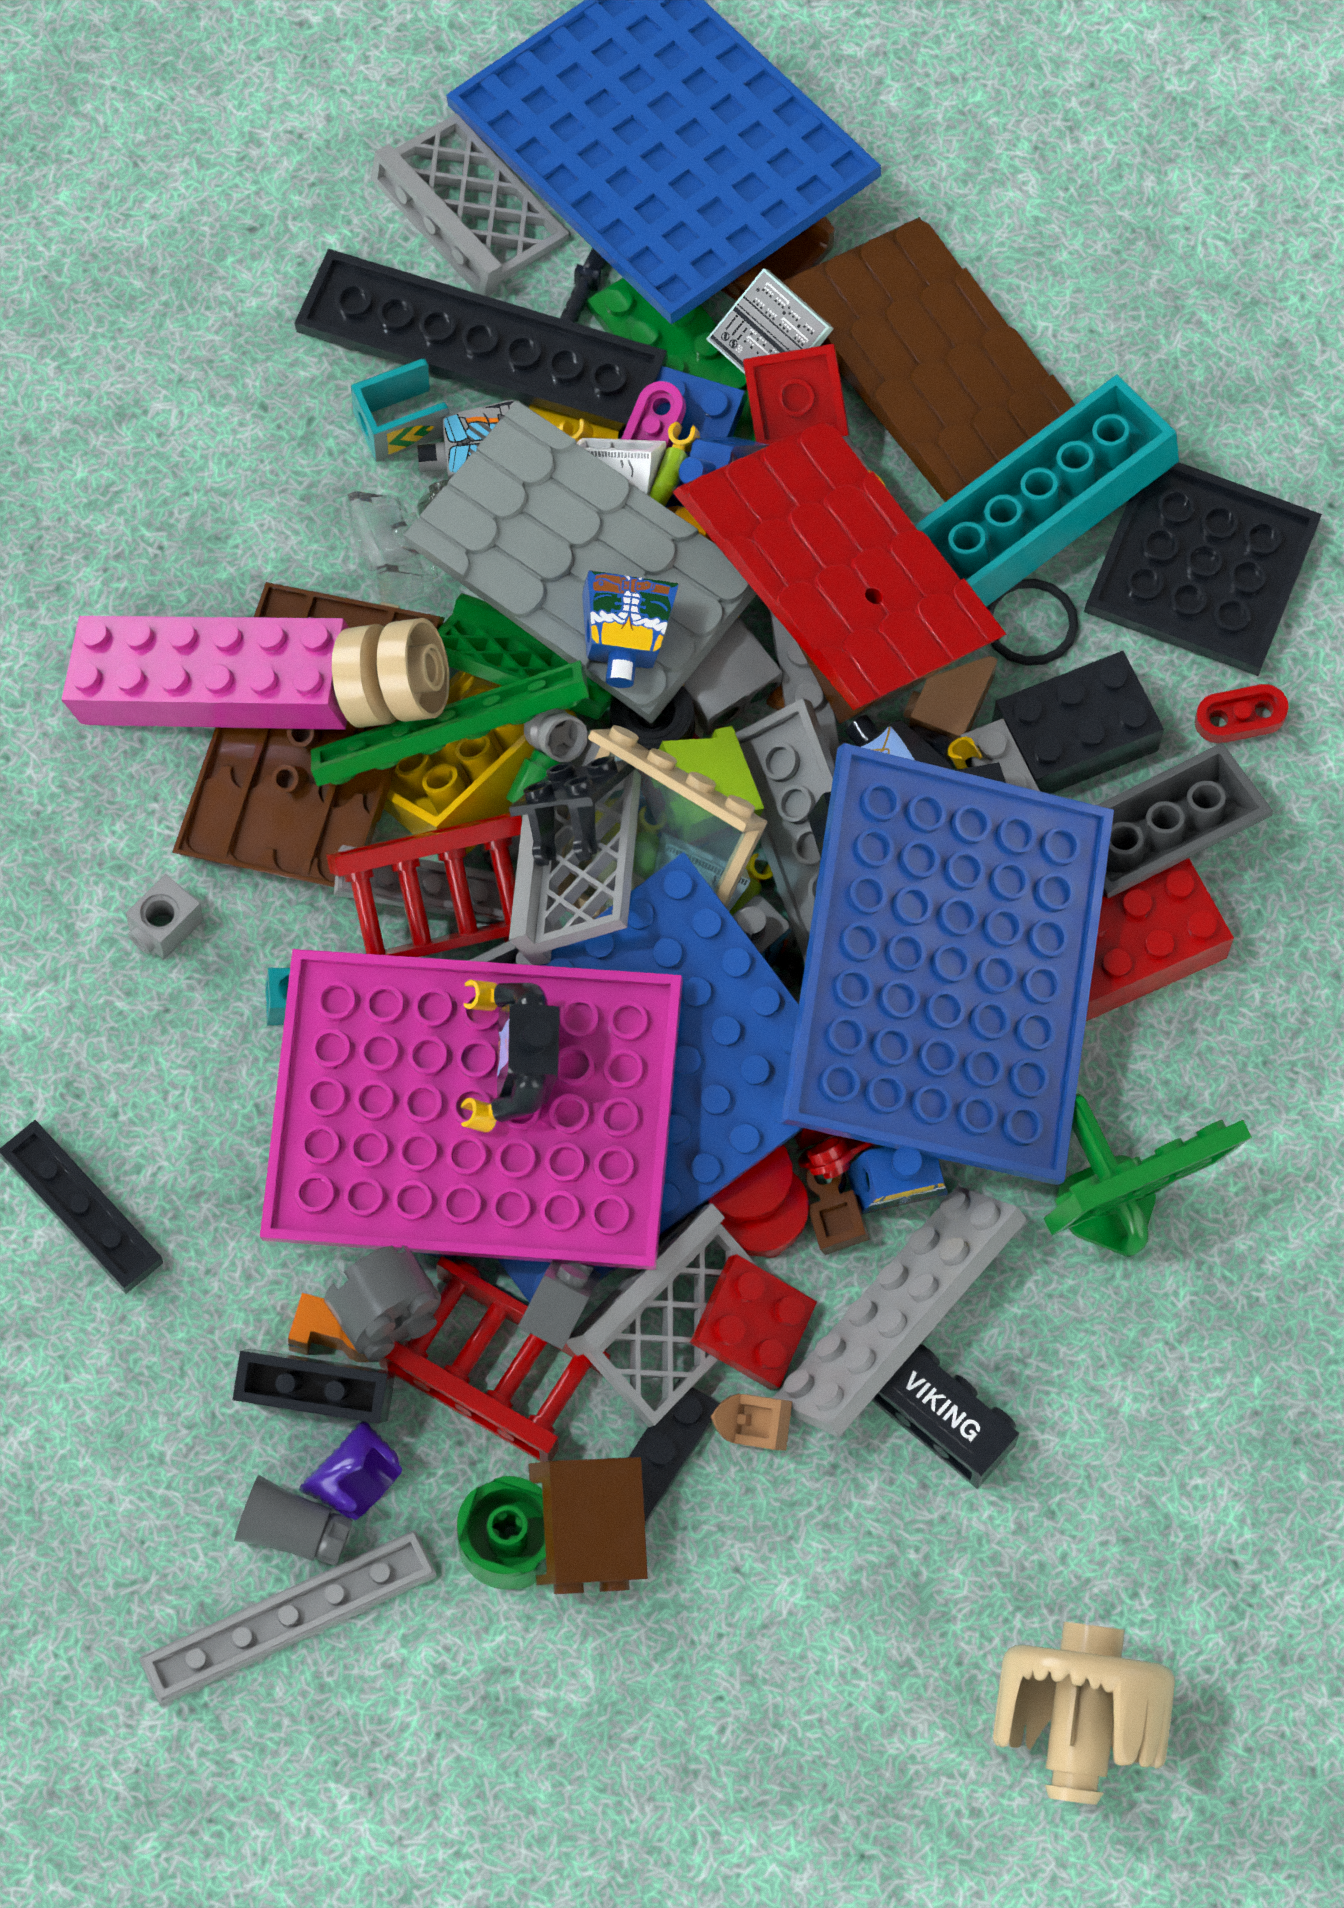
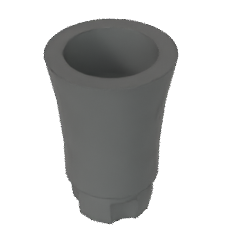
M258 1475L244 1507L234 1541L273 1548L311 1561L316 1557V1559L337 1566L353 1520L340 1514L331 1513V1508L309 1501Z

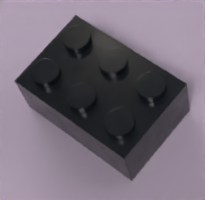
M1124 651L998 699L995 702L992 722L1004 719L1039 791L1048 794L1055 793L1157 752L1164 731Z

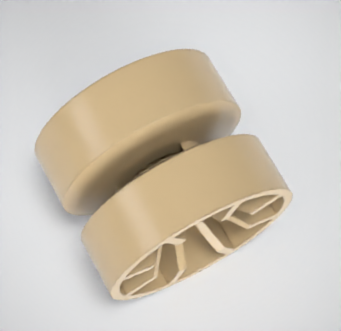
M417 618L390 622L385 627L374 624L346 628L337 636L332 653L333 686L340 709L353 726L361 728L391 724L396 719L403 722L438 717L443 712L449 695V666L443 641L437 629L429 620Z

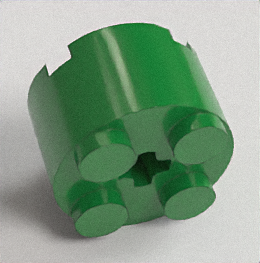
M502 1476L480 1487H476L464 1499L457 1517L458 1548L463 1565L477 1580L493 1588L512 1590L532 1586L536 1583V1575H544L547 1572L543 1492L535 1483L520 1477ZM508 1526L516 1528V1535H511L509 1540L500 1538V1533H505Z

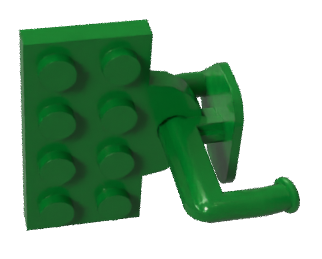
M1076 1094L1071 1132L1072 1130L1074 1131L1091 1167L1068 1176L1059 1185L1056 1199L1054 1200L1057 1208L1043 1219L1052 1236L1070 1229L1072 1234L1078 1238L1123 1256H1134L1144 1249L1148 1242V1224L1156 1202L1155 1193L1179 1179L1218 1163L1251 1139L1252 1136L1244 1120L1227 1127L1223 1120H1219L1196 1132L1197 1136L1185 1142L1178 1138L1154 1150V1155L1142 1161L1139 1156L1134 1158L1125 1155L1114 1156L1084 1096Z

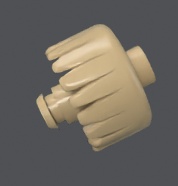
M1063 1622L1060 1649L1014 1645L1004 1654L993 1741L1001 1748L1008 1746V1744L1012 1748H1019L1026 1725L1025 1743L1027 1748L1031 1750L1041 1731L1051 1720L1045 1769L1053 1770L1051 1785L1044 1784L1048 1798L1097 1805L1104 1792L1097 1791L1099 1776L1107 1777L1111 1747L1114 1761L1120 1766L1139 1762L1141 1767L1155 1766L1157 1769L1162 1767L1166 1761L1175 1677L1172 1671L1165 1665L1122 1658L1125 1630Z

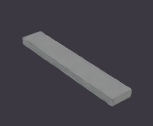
M412 1530L139 1657V1660L160 1706L428 1582L436 1578L437 1574L416 1530Z

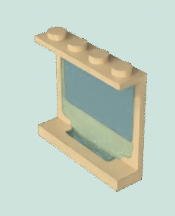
M613 725L611 729L591 730L587 739L601 746L595 760L612 756L615 761L624 760L634 766L641 775L631 891L684 852L727 908L768 821L753 813L755 806L745 799L734 795L726 797L715 790L716 783L710 778L697 772H690L688 774L675 766L677 760L672 755L655 748L648 750L638 744L639 737L632 731L617 725ZM624 788L614 791L603 804L610 808L624 793ZM598 810L595 812V824L604 815ZM616 822L600 842L607 845L620 831L621 825ZM574 836L562 848L563 858L573 849ZM597 850V854L590 855V860L581 861L576 867L584 871L600 851ZM612 860L596 880L603 884L616 870L617 862ZM570 873L558 886L559 896L576 880L577 876ZM589 886L572 905L580 909L597 890ZM609 898L592 918H596L612 906L613 900Z

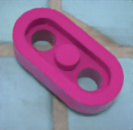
M664 381L654 382L646 386L638 397L621 439L666 441V449L672 447L673 442L669 438L668 428L674 422L681 424L686 412V403L678 388ZM660 404H671L668 413L665 415L656 414L657 407Z

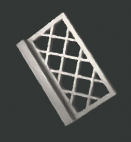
M457 113L395 149L390 144H387L375 151L371 180L478 294L491 296L498 290L499 282L555 250L569 239L570 233ZM455 131L466 143L465 150L439 147V141ZM412 155L431 157V170L412 168L405 159ZM437 159L463 162L462 176L436 172ZM468 164L488 166L494 173L493 181L467 177ZM434 184L459 187V201L440 198L433 191ZM465 189L490 192V206L464 202ZM497 194L516 196L522 203L521 211L495 207ZM462 214L488 218L487 231L469 229L461 221ZM494 219L520 223L518 236L492 232ZM525 224L544 226L551 235L544 240L524 237ZM493 244L517 248L516 256L501 264L490 252V246Z
M636 769L595 804V812L598 810L604 814L595 824L597 850L600 853L584 871L576 867L581 861L577 859L574 849L565 858L562 857V848L574 836L571 818L566 820L565 806L567 804L554 806L556 859L549 860V865L538 866L534 861L532 854L533 837L528 814L523 815L509 940L531 965H542L551 962L552 949L627 928L641 775ZM624 788V793L610 808L603 804L614 791ZM616 822L619 823L621 826L617 835L607 845L601 843L600 840ZM614 860L617 862L616 870L603 884L597 881L596 878ZM570 873L577 876L576 880L559 896L558 886ZM589 886L597 890L580 909L572 905ZM609 898L613 900L611 915L597 919L592 918ZM566 911L574 915L562 929L554 931V924Z
M713 1203L696 1209L684 1218L658 1245L656 1270L634 1269L571 1333L566 1342L577 1356L584 1354L648 1427L655 1426L718 1360L694 1346V1367L689 1372L673 1371V1344L693 1345L690 1343L692 1337L673 1336V1309L694 1310L695 1332L707 1305L705 1303V1276L719 1277L722 1270L705 1269V1247L715 1239L725 1251V1263L729 1256L738 1254L756 1265L721 1225L720 1222L725 1217ZM694 1259V1268H687L686 1266ZM678 1275L694 1276V1303L673 1301V1280ZM662 1292V1301L654 1300ZM646 1307L662 1308V1336L641 1334V1313ZM630 1325V1334L622 1333ZM613 1341H630V1369L616 1368L603 1354ZM641 1342L662 1343V1371L641 1370ZM624 1376H630V1383L624 1378ZM641 1377L662 1378V1400L653 1409L641 1397ZM673 1379H681V1380L673 1387Z

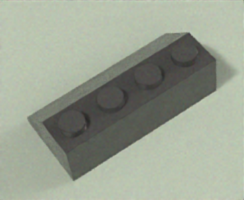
M1223 743L1097 805L1114 810L1103 897L1108 899L1272 816L1273 810Z

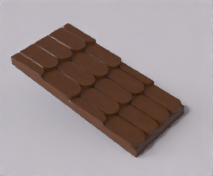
M920 217L783 281L790 290L834 328L820 346L835 344L839 371L944 502L948 501L1075 406V403L1053 374L1049 376L1019 333L1014 328L1008 326L967 268H961L931 225L922 221Z
M269 582L265 583L254 617L343 618L350 628L374 624L385 627L390 622L425 618L438 630L445 620L441 616ZM347 720L345 730L215 727L172 853L334 887L336 875L330 874L326 855L338 852L342 845L358 848L371 844L376 824L381 819L396 765L388 769L379 770L373 768L358 773L353 779L342 784L328 783L318 787L311 772V749L384 725L359 728L353 726Z

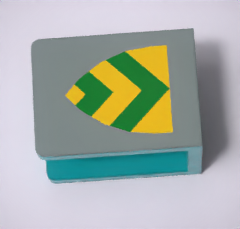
M424 358L351 385L353 413L376 462L415 448L417 444H426L443 437L442 418L449 415V408L446 402L380 426L376 425L371 414L377 410L430 391L429 367Z

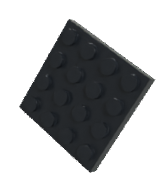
M1178 462L1128 500L1086 602L1084 612L1259 676L1322 514Z

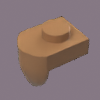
M738 1393L724 1399L716 1407L711 1418L717 1432L726 1441L786 1451L793 1401Z

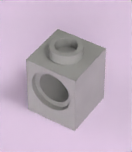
M167 874L126 912L130 931L128 937L142 952L149 954L153 950L163 960L204 921L201 904ZM158 915H168L173 918L166 926L157 927L150 924L151 920Z

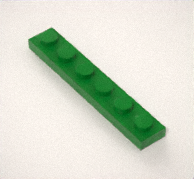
M581 660L447 704L443 712L436 718L407 722L399 720L311 749V772L318 787L328 783L342 784L353 779L358 773L373 768L379 770L388 769L398 764L403 758L418 753L423 755L433 754L443 749L446 744L464 738L468 740L478 739L487 735L491 729L509 723L513 725L524 724L532 720L537 714L554 708L558 710L572 708L579 704L582 699L589 697L587 675Z

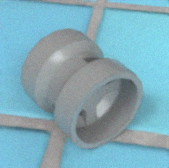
M554 708L539 713L532 720L524 723V734L528 743L558 762H569L576 759L583 752L587 744L588 733L586 726L580 719L568 714L565 710Z

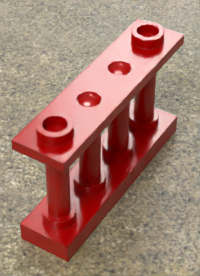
M505 813L327 854L330 874L338 877L344 876L345 882H351L366 954L421 957L502 937L504 938V943L510 941L509 934L516 879L509 846L513 844L512 836L521 835V815L511 817L510 813ZM483 843L484 849L490 850L505 921L477 927L463 856L467 855L465 847ZM437 854L438 860L444 861L459 932L431 938L416 867L420 866L419 858ZM391 865L392 872L397 871L412 943L385 949L370 878L374 877V868Z
M441 1256L437 1262V1276L446 1285L440 1293V1305L433 1314L437 1321L436 1325L422 1337L415 1339L411 1337L409 1341L403 1340L401 1344L395 1341L393 1350L379 1360L380 1367L384 1370L396 1371V1377L538 1461H552L559 1450V1437L554 1435L555 1429L553 1425L589 1368L598 1373L600 1372L584 1354L577 1356L565 1344L561 1351L573 1358L536 1415L531 1414L527 1419L511 1409L513 1404L510 1401L548 1343L530 1333L494 1390H487L486 1393H483L469 1384L471 1380L468 1375L505 1318L519 1325L528 1306L480 1279V1272L469 1263L460 1259H456L453 1263ZM465 1294L488 1309L452 1365H445L444 1368H441L427 1360L428 1354L426 1350L462 1295ZM606 1348L603 1354L611 1362V1355L606 1352Z

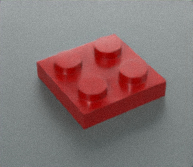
M835 344L743 359L756 442L771 445L822 421H826L828 425L836 428L842 437L850 436Z
M735 1254L728 1257L690 1343L770 1390L777 1389L783 1381L817 1301Z

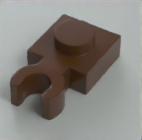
M808 1171L806 1173L807 1185L820 1198L819 1202L810 1204L808 1210L822 1253L827 1255L870 1240L857 1194L854 1190L842 1193L847 1183L845 1173L833 1177L831 1182L826 1185H820L818 1177Z

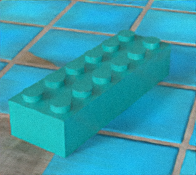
M1116 374L914 526L918 531H922L928 536L960 580L964 578L987 607L1179 462L1177 432Z

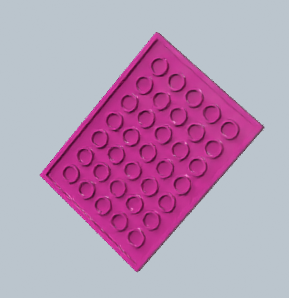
M292 949L260 1238L263 1241L378 1250L393 1246L396 1251H402V1245H404L411 1252L540 1262L556 1261L593 1266L656 1270L683 986L682 976ZM466 981L495 982L497 985L499 983L537 984L544 990L548 1005L559 1006L558 1076L548 1102L542 1104V1107L535 1113L504 1122L496 1121L495 1126L489 1132L484 1133L463 1127L461 1123L468 1121L473 1111L461 1108V1104L465 1099L474 1098L492 1104L493 1099L497 1098L500 1009L498 1006L493 1011L465 1008L464 1003L471 1004L476 997L475 987L465 986Z

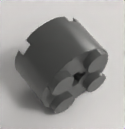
M402 1245V1252L397 1253L393 1246H388L361 1258L344 1271L348 1281L339 1290L332 1283L324 1297L325 1304L356 1351L365 1354L370 1362L378 1361L388 1355L393 1350L395 1341L400 1342L408 1336L414 1339L419 1338L432 1330L437 1323L433 1314L441 1302V1295L410 1249Z

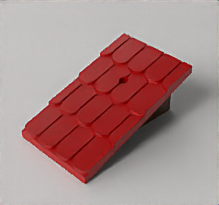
M826 421L809 426L805 430L774 442L761 450L737 459L708 474L699 476L673 491L674 495L798 643L840 724L916 687L927 680V678L935 675L962 657L1007 635L964 578L960 580L928 536L922 531L917 530L873 471L869 473L837 429L832 425H828Z

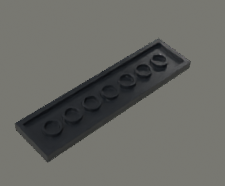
M332 249L327 250L294 323L296 332L402 365L424 358L427 361L429 373L572 417L583 418L586 421L622 432L625 431L640 393L646 386L657 381L661 367H665L668 361L667 350Z

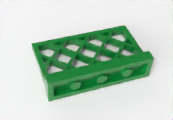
M464 593L458 596L453 613L437 630L445 647L449 667L502 686L570 664L487 602ZM587 677L589 697L582 699L579 704L568 710L599 720L610 706L614 696Z

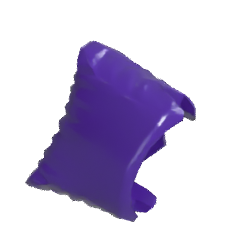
M361 1421L348 1434L345 1440L341 1442L340 1446L334 1449L332 1455L327 1457L325 1462L319 1465L318 1469L313 1471L311 1476L304 1480L299 1491L321 1500L323 1504L329 1505L330 1508L335 1509L344 1516L357 1520L382 1497L399 1477L403 1469L399 1465L397 1453L389 1447L387 1442L382 1440L381 1435H377V1432L371 1428L368 1422Z

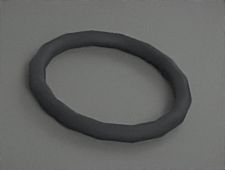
M1036 578L1023 579L988 605L987 609L993 615L996 605L1001 599L1018 589L1036 588L1049 592L1061 601L1068 613L1069 628L1065 640L1055 650L1037 656H1025L1012 652L999 639L990 644L995 651L1009 661L1025 666L1045 665L1062 657L1073 645L1079 628L1077 610L1069 596L1054 584Z

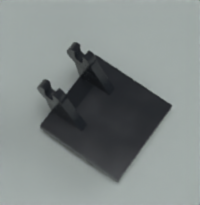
M612 756L598 758L586 766L574 767L572 762H565L550 767L546 770L547 776L540 782L527 786L523 790L524 795L509 807L511 817L528 814L533 837L532 854L538 866L549 865V860L556 859L554 806L567 804L574 832L573 849L577 859L586 861L590 860V855L597 854L595 804L636 768L624 760L615 761Z

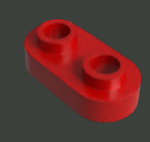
M1259 684L1214 693L1206 696L1199 703L1195 715V727L1202 738L1212 743H1226L1271 734L1279 730L1284 724L1289 704L1285 694L1279 688L1269 684ZM1257 708H1266L1271 713V716L1262 718L1256 714L1255 710ZM1212 717H1221L1225 720L1226 725L1222 727L1214 726L1210 719Z

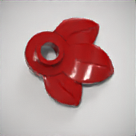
M841 1136L832 1137L820 1142L811 1149L805 1150L799 1157L798 1164L802 1168H809L812 1175L823 1174L825 1179H830L847 1171L851 1167L849 1161L857 1153L874 1144Z

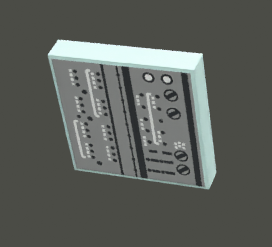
M763 268L706 340L745 374L743 359L820 346L834 328L773 273Z

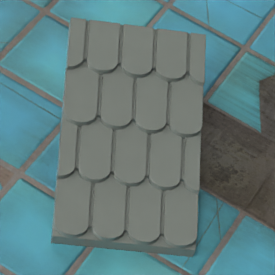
M516 401L504 415L505 417L501 418L476 448V451L469 456L448 481L447 486L442 488L420 514V518L416 519L404 533L405 540L410 547L568 663L581 660L587 677L652 724L755 597L756 592L718 546L701 535L696 527L633 486L621 473L579 446L574 438L519 401ZM588 570L678 583V590L654 667L648 669L636 667L635 680L632 687L617 688L608 685L605 682L607 663L592 661L586 656L582 591Z

